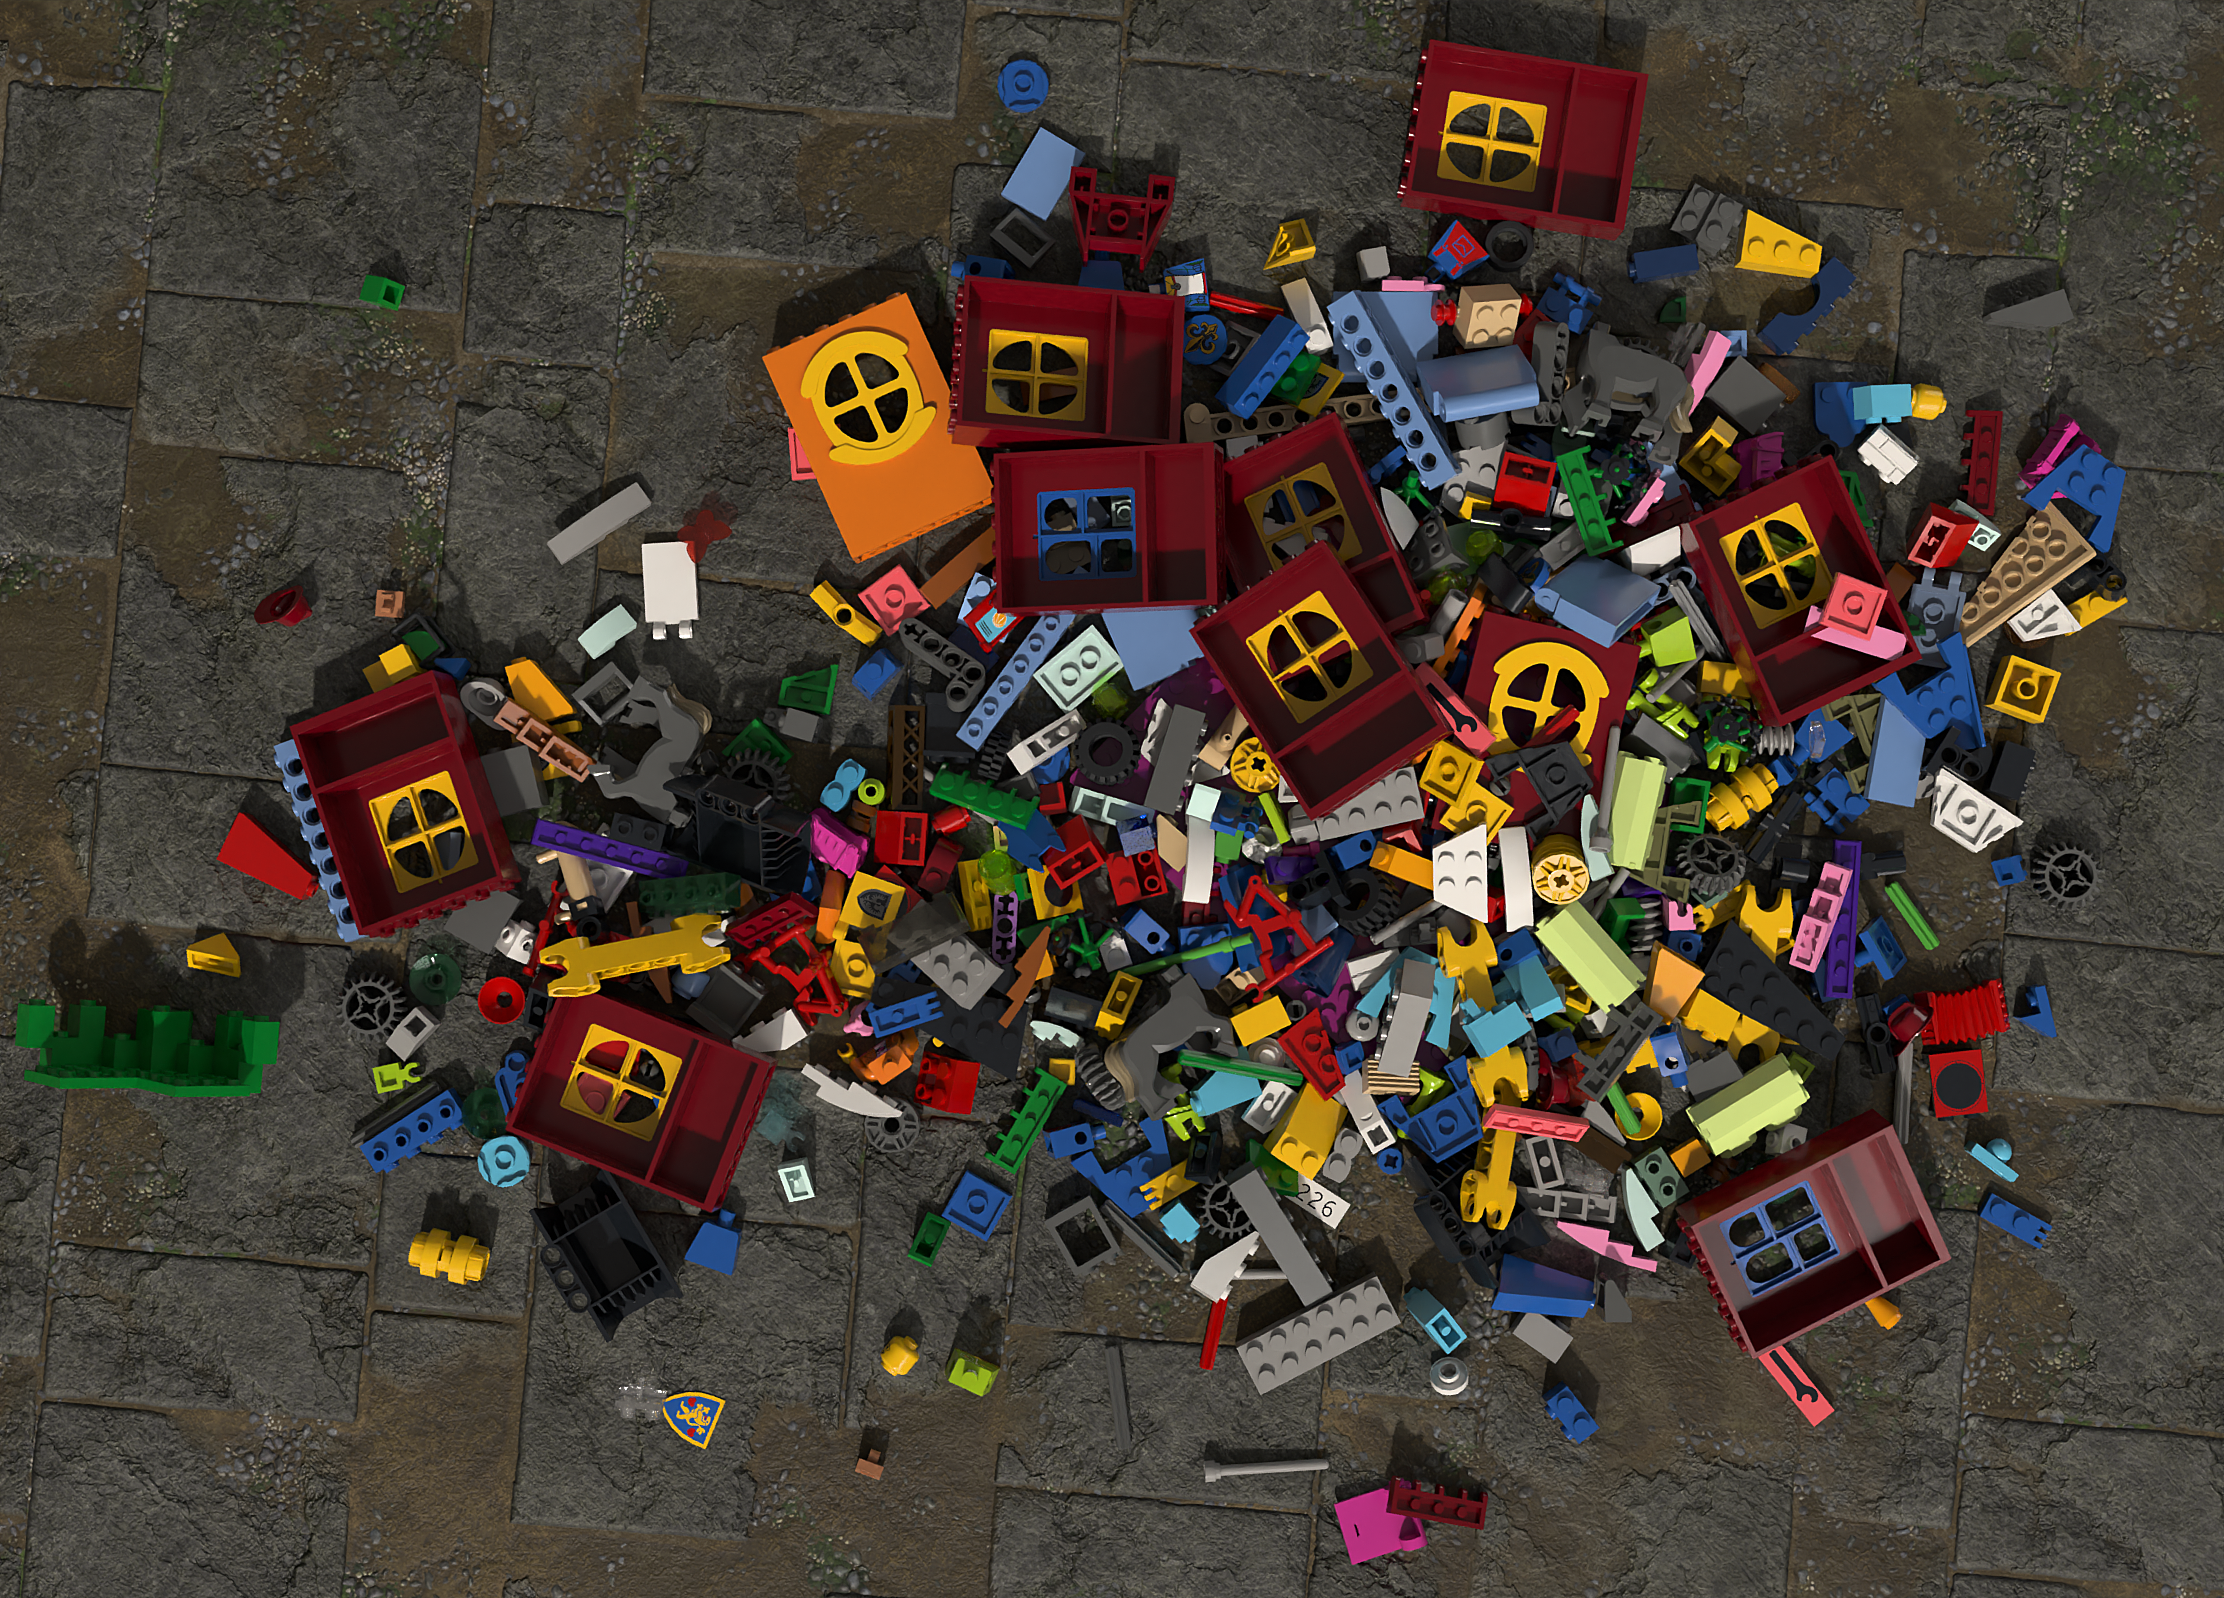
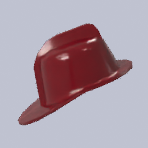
M296 585L289 589L277 591L263 599L254 612V619L259 624L276 621L287 627H292L310 617L313 611L309 607L307 599L303 596L302 586Z
M1906 1001L1890 1014L1888 1028L1897 1039L1893 1047V1056H1899L1914 1037L1928 1025L1934 1013L1933 1007L1921 1008L1916 1004Z
M1538 1048L1540 1068H1538L1539 1085L1536 1088V1099L1539 1109L1547 1111L1551 1104L1566 1103L1570 1100L1569 1080L1567 1074L1562 1069L1551 1065L1546 1051Z

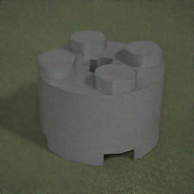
M1506 412L1454 421L1460 445L1466 450H1470L1471 446H1481L1482 450L1494 448L1505 442V435L1511 433Z

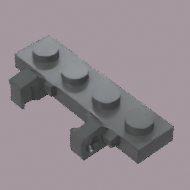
M1641 1001L1632 1013L1627 1010L1624 1015L1615 1008H1610L1611 1011L1606 1016L1615 1021L1619 1026L1615 1030L1617 1033L1600 1055L1597 1054L1593 1059L1580 1049L1574 1056L1575 1059L1585 1065L1582 1070L1585 1075L1577 1087L1599 1103L1663 1020L1661 1015Z

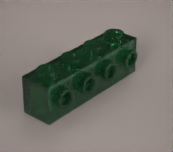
M724 872L639 881V913L649 914L650 919H664L665 914H671L672 917L687 916V912H692L693 915H707L708 910H714L715 913H729L730 908L741 907L740 875Z

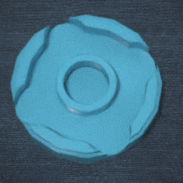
M505 1134L493 1137L483 1145L478 1156V1167L483 1178L499 1187L517 1184L525 1178L530 1170V1150L525 1142L516 1136Z

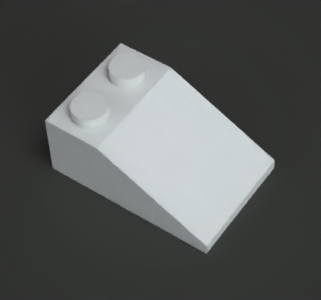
M1679 526L1629 546L1616 554L1620 566L1647 580L1651 579L1650 574L1659 570L1660 574L1674 569V563L1680 561Z

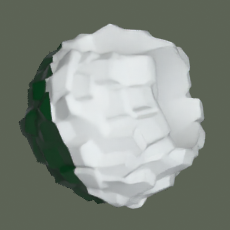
M1267 825L1259 826L1258 832L1255 833L1252 839L1244 838L1241 854L1253 865L1265 866L1263 861L1268 856H1281L1283 849L1274 829L1269 828Z

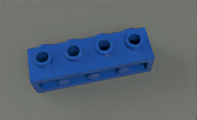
M1277 314L1215 395V398L1228 412L1248 420L1303 349L1310 337L1297 322Z
M451 1088L359 1147L376 1173L382 1170L388 1173L400 1165L398 1160L404 1156L410 1159L422 1151L420 1146L424 1143L429 1142L432 1145L443 1138L442 1132L449 1127L453 1131L465 1124L464 1118L470 1112L456 1090Z

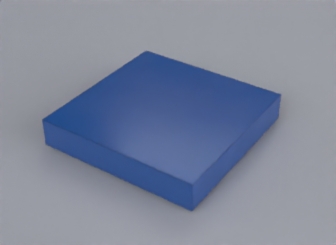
M967 1169L941 1216L987 1241L1013 1195Z

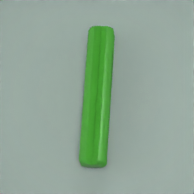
M1895 881L1885 887L1886 893L1925 948L1931 950L1937 947L1940 941L1900 884Z
M1616 1081L1606 1095L1627 1133L1630 1135L1638 1133L1641 1124Z

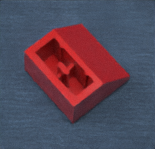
M1505 451L1492 507L1502 510L1515 508L1525 515L1544 517L1557 463Z
M1930 502L1906 543L1907 559L1929 568L1954 566L1978 526L1979 521Z
M877 810L874 862L926 866L930 814Z
M1082 814L1055 829L1063 841L1066 851L1062 852L1050 846L1042 854L1048 871L1061 890L1098 868L1110 858Z
M1155 842L1108 854L1110 858L1106 861L1117 906L1168 893Z
M923 1051L913 1102L949 1113L970 1115L981 1063Z

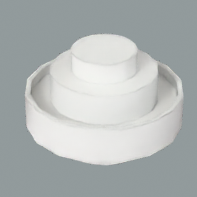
M1264 1037L1249 1046L1248 1054L1251 1062L1283 1067L1286 1060L1285 1052L1276 1039Z
M1445 1357L1439 1359L1430 1370V1380L1433 1388L1444 1395L1460 1393L1468 1385L1469 1374L1467 1366L1457 1358Z

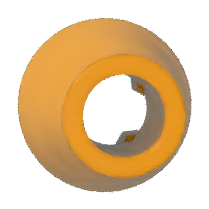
M1880 1295L1865 1302L1881 1327L1884 1326L1887 1330L1892 1328L1903 1316L1899 1312L1900 1308Z

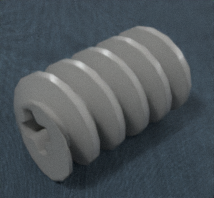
M1786 724L1784 729L1782 727H1773V730L1771 726L1763 725V734L1760 737L1761 743L1757 744L1758 753L1761 755L1764 748L1767 747L1769 755H1772L1775 748H1778L1780 756H1783L1785 749H1789L1790 756H1792L1794 748L1792 724ZM1751 734L1739 736L1737 740L1742 744Z
M1636 898L1646 914L1644 918L1631 919V921L1636 922V925L1629 927V930L1637 933V935L1629 938V941L1637 943V946L1631 949L1632 951H1652L1653 944L1656 941L1655 938L1663 935L1662 931L1655 929V927L1662 925L1661 920L1655 919L1656 916L1662 914V911L1654 908V906L1661 904L1662 900L1657 898Z

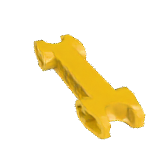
M1744 884L1736 908L1735 923L1774 964L1778 938L1788 939L1792 932L1791 889L1780 887L1775 904L1769 909L1761 910L1756 904L1755 886ZM1740 1013L1728 1041H1723L1724 1047L1728 1045L1736 1060L1738 1059L1740 1049L1744 1045L1750 1043L1757 1044L1761 1064L1775 1055L1780 1042V1033Z
M696 914L683 916L670 922V932L593 947L590 946L587 937L565 939L539 951L540 962L545 964H561L566 967L568 973L566 976L547 984L548 995L553 997L584 996L600 990V979L675 964L681 965L684 974L706 971L730 960V949L726 947H710L702 939L704 935L721 928V916Z
M1477 919L1470 921L1471 940L1466 947L1455 943L1447 926L1436 929L1437 957L1443 976L1446 979L1456 976L1462 1002L1472 998L1478 1008L1484 1007L1486 1011L1493 1013L1491 1008L1497 1004L1487 968L1497 966L1498 960L1493 940L1484 923ZM1508 1045L1485 1058H1481L1476 1051V1057L1467 1059L1466 1064L1469 1078L1483 1107L1494 1104L1493 1086L1499 1078H1504L1510 1083L1517 1098L1528 1096L1527 1067L1519 1046L1508 1048Z
M1504 1078L1496 1080L1493 1086L1495 1104L1521 1108V1102L1528 1100L1533 1093L1532 1090H1528L1527 1097L1517 1098L1510 1083ZM1492 1106L1484 1107L1483 1118ZM1482 1120L1484 1137L1479 1139L1474 1170L1467 1171L1463 1176L1460 1190V1212L1463 1221L1478 1222L1486 1207V1220L1489 1228L1504 1230L1515 1206L1517 1194L1515 1183L1509 1181L1517 1132L1484 1127ZM1474 1203V1211L1472 1215H1470L1469 1209L1470 1206ZM1498 1210H1500L1501 1218L1499 1222L1496 1223Z

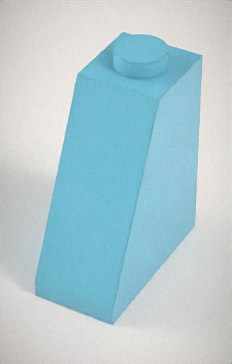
M1236 1046L1238 1056L1232 1058L1251 1061L1246 1046ZM1212 1070L1190 1091L1192 1097L1190 1098V1104L1198 1116H1207L1260 1096L1262 1091L1257 1078Z

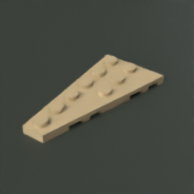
M2049 501L2045 510L2037 511L2034 516H2031L2021 534L2015 537L1991 569L1992 572L1985 582L1982 581L1977 588L1978 591L1964 605L1958 632L1962 635V642L1966 645V649L2096 556L2095 550L2051 501Z

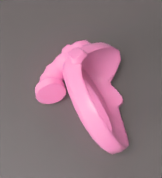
M870 1000L864 1001L852 1008L850 1019L843 1027L845 1032H857L861 1036H871V1034L875 1033L873 1027L866 1026L861 1020V1012L866 1008Z

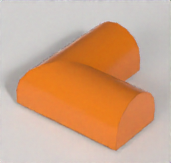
M828 870L826 873L819 907L816 943L829 944L836 940L832 934L840 918L847 882L846 877L837 871Z

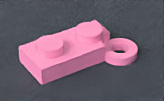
M1389 276L1386 277V280H1382L1380 292L1443 293L1445 292V286L1428 283L1427 277H1413L1412 281L1402 280V277Z
M1655 468L1650 473L1646 494L1638 498L1635 503H1632L1620 519L1628 526L1636 527L1637 524H1642L1649 514L1647 510L1650 505L1656 503L1664 493L1663 487L1666 483L1659 479L1662 472L1660 469Z

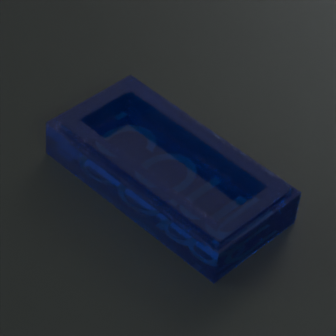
M1079 1097L1075 1098L1072 1105L1073 1109L1121 1128L1124 1121L1123 1115Z

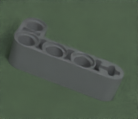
M1540 321L1535 326L1531 366L1536 372L1539 405L1512 410V419L1517 424L1556 426L1560 422L1569 343V328L1564 322Z
M915 618L904 619L899 625L901 644L952 680L946 688L947 705L955 712L966 710L986 684L984 666ZM929 645L938 646V648L934 651H928L926 649V647ZM956 659L959 663L951 666L947 664V661ZM972 673L980 675L977 680L967 678ZM956 693L965 695L960 700L952 698V695Z

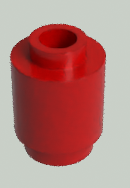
M953 803L934 813L935 819L931 823L937 835L943 833L944 837L966 827V823L970 822L971 818L965 807Z

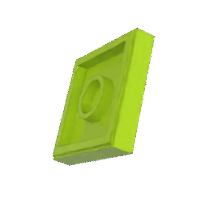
M1269 790L1262 793L1258 797L1280 844L1289 841L1292 838L1289 823L1274 791Z

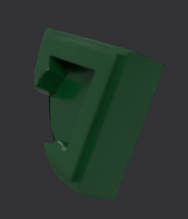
M1680 296L1668 302L1660 312L1658 323H1685L1686 296Z
M1901 610L1912 636H1926V629L1922 621L1913 613Z

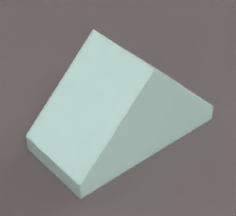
M1195 783L1186 814L1211 821L1221 791Z
M807 1157L781 1162L777 1166L789 1202L815 1197Z

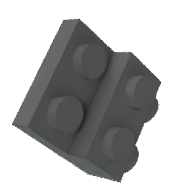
M1695 183L1669 231L1715 255L1720 249L1724 251L1732 238L1728 235L1732 226L1737 228L1744 216L1740 212L1743 205L1721 193L1716 195Z

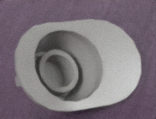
M478 678L477 681L468 682L464 685L460 692L463 705L492 728L507 730L493 721V716L507 699L502 684L491 678Z

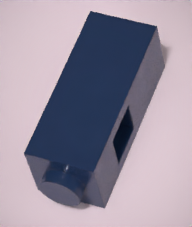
M1696 244L1633 253L1626 264L1628 277H1632L1633 284L1694 275L1700 270Z
M1569 1027L1547 1028L1536 1033L1538 1048L1546 1051L1550 1062H1557L1579 1052Z

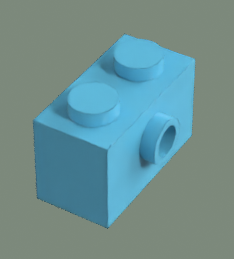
M1911 384L1870 385L1853 388L1854 420L1865 419L1866 424L1882 423V419L1885 418V423L1902 422L1901 417L1912 416Z
M1178 1196L1159 1212V1220L1164 1225L1162 1229L1172 1240L1176 1238L1181 1244L1184 1240L1190 1242L1199 1234V1219Z

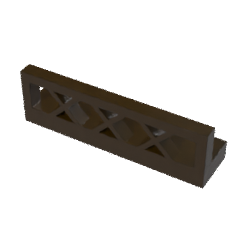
M888 706L885 810H922L925 706ZM905 711H918V722L912 728L905 723ZM910 735L917 741V749L911 755L904 748V741ZM909 761L916 767V775L910 781L903 774V767ZM910 787L915 793V805H902V793Z
M1536 1100L1531 1109L1542 1111L1539 1109ZM1551 1104L1550 1108L1544 1111L1574 1116L1557 1104ZM1592 1127L1587 1129L1578 1142L1563 1140L1613 1174L1616 1173L1624 1159L1629 1161L1632 1157V1154Z

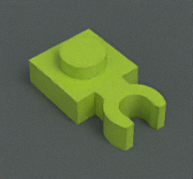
M401 1062L373 1068L378 1094L405 1088V1080L412 1083L422 1080V1076L414 1077L411 1074V1069L420 1066V1063H409L404 1069H402Z

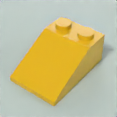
M1306 1081L1262 1146L1269 1153L1312 1181L1327 1159L1349 1109L1343 1107L1332 1098L1324 1102L1311 1084Z

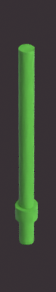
M1251 932L1236 937L1232 935L1220 938V941L1111 972L1109 974L1110 980L1114 982L1118 971L1134 977L1218 952H1232L1236 950V947L1253 943L1254 937Z

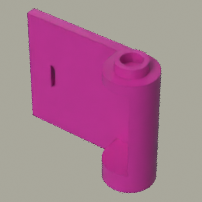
M1400 1478V1487L1411 1489L1410 1481H1404V1478ZM1391 1481L1388 1482L1389 1485L1333 1503L1352 1565L1401 1548L1404 1551H1411L1428 1544L1421 1519L1386 1512Z

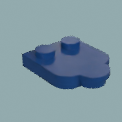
M1820 382L1812 384L1813 425L1815 430L1821 435L1828 436L1829 440L1836 442L1839 447L1850 445L1855 435L1861 433L1867 426L1865 419L1854 420L1853 388L1867 386V382Z
M1223 921L1178 927L1179 953L1218 942L1220 938L1232 935L1229 922ZM1222 951L1180 963V968L1184 974L1189 972L1201 988L1210 990L1220 983L1221 975H1225L1231 970L1233 966V951L1223 953Z
M522 1050L510 1052L505 1058V1067L500 1069L495 1076V1085L505 1115H507L511 1107L514 1108L517 1101L515 1092L521 1082L524 1083L527 1075L524 1071L530 1057Z

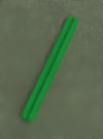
M1181 1049L1178 1055V1061L1181 1065L1295 1086L1301 1085L1303 1080V1074L1299 1070Z

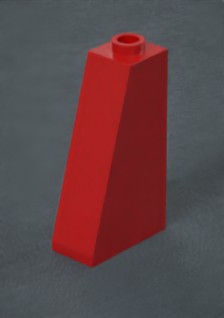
M247 812L238 813L216 860L300 900H309V897H313L319 887V883H317L319 875L254 816Z

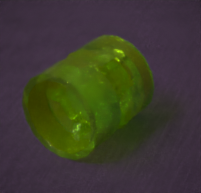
M998 849L989 850L984 853L979 859L977 867L978 872L990 891L1001 896L1013 892L1016 889L1013 875L1019 873L1007 853Z

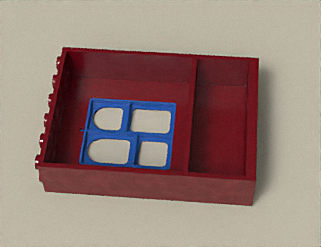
M1215 442L994 454V461L990 462V473L994 477V487L991 488V501L995 503V514L991 516L992 528L995 530V540L992 541L993 556H996V567H993L992 576L997 589V593L993 595V605L997 609L998 614L1009 617L1215 609L1217 605L1227 600L1223 448ZM1128 495L1131 498V525L1128 528H1089L1088 500L1090 497ZM1060 498H1075L1077 501V528L1069 531H1057L1050 528L1045 520V510L1048 504ZM1104 540H1131L1132 569L1130 571L1104 572L1102 570V542ZM1089 541L1091 545V570L1088 573L1078 574L1054 573L1047 566L1046 553L1053 544L1058 542Z
M1873 1108L1675 1208L1679 1216L1676 1218V1222L1682 1233H1686L1689 1239L1686 1243L1691 1253L1696 1255L1699 1260L1696 1265L1702 1276H1706L1709 1282L1706 1286L1713 1299L1716 1298L1719 1304L1717 1310L1720 1316L1729 1325L1727 1331L1734 1343H1737L1742 1353L1747 1351L1752 1359L1951 1259L1893 1125ZM1799 1187H1803L1813 1206V1212L1780 1230H1775L1765 1206L1769 1202ZM1754 1212L1764 1231V1237L1751 1245H1735L1729 1237L1732 1223L1738 1218ZM1814 1224H1821L1830 1247L1809 1260H1803L1794 1242V1235ZM1782 1242L1792 1261V1267L1764 1282L1750 1280L1746 1274V1264L1749 1259L1755 1254Z

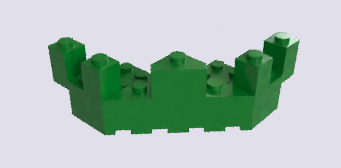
M30 998L29 1003H18L15 1046L40 1048L39 1065H35V1069H25L24 1080L59 1089L138 1088L172 1097L250 1096V1093H261L263 1064L277 1063L280 1022L269 1020V1015H253V1017L243 1015L244 1011L227 1010V1015L217 1014L215 1043L205 1044L204 1039L191 1038L193 1011L170 1010V1005L138 1008L136 1038H130L131 1034L114 1033V1037L104 1036L106 1006L96 1005V1000L80 999L79 1004H69L67 1031L54 1030L56 1006L45 1004L46 999Z

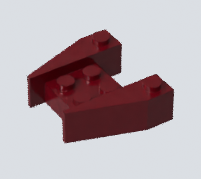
M1071 166L1068 206L1083 267H1087L1090 249L1141 255L1139 273H1143L1171 217L1175 177L1149 174L1147 198L1096 193L1097 169Z

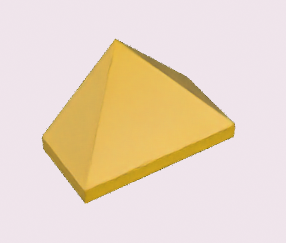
M224 932L191 944L186 949L188 967L234 977H240L241 975L239 955Z

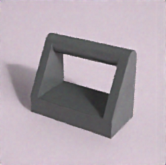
M1015 208L990 234L991 241L1029 273L1036 268L1057 242V240L1018 208ZM1014 220L1045 244L1033 257L1004 234Z
M613 661L572 694L576 701L601 727L624 710L630 701L633 700L627 697L628 692L600 716L588 703V699L616 676L630 690L633 687L634 683L618 664Z
M1599 1272L1596 1275V1314L1604 1322H1632V1311L1617 1285L1605 1273Z

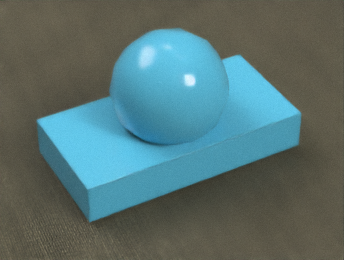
M1998 1138L1991 1140L1987 1143L1985 1149L1972 1141H1968L1965 1145L1964 1150L2002 1179L2014 1182L2019 1176L2004 1164L2012 1155L2011 1146L2006 1140Z

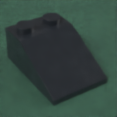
M1053 983L1044 1015L1049 1016L1048 1021L1063 1025V1021L1073 1023L1074 1029L1088 1032L1089 1028L1093 1030L1095 1028L1103 1004V998Z

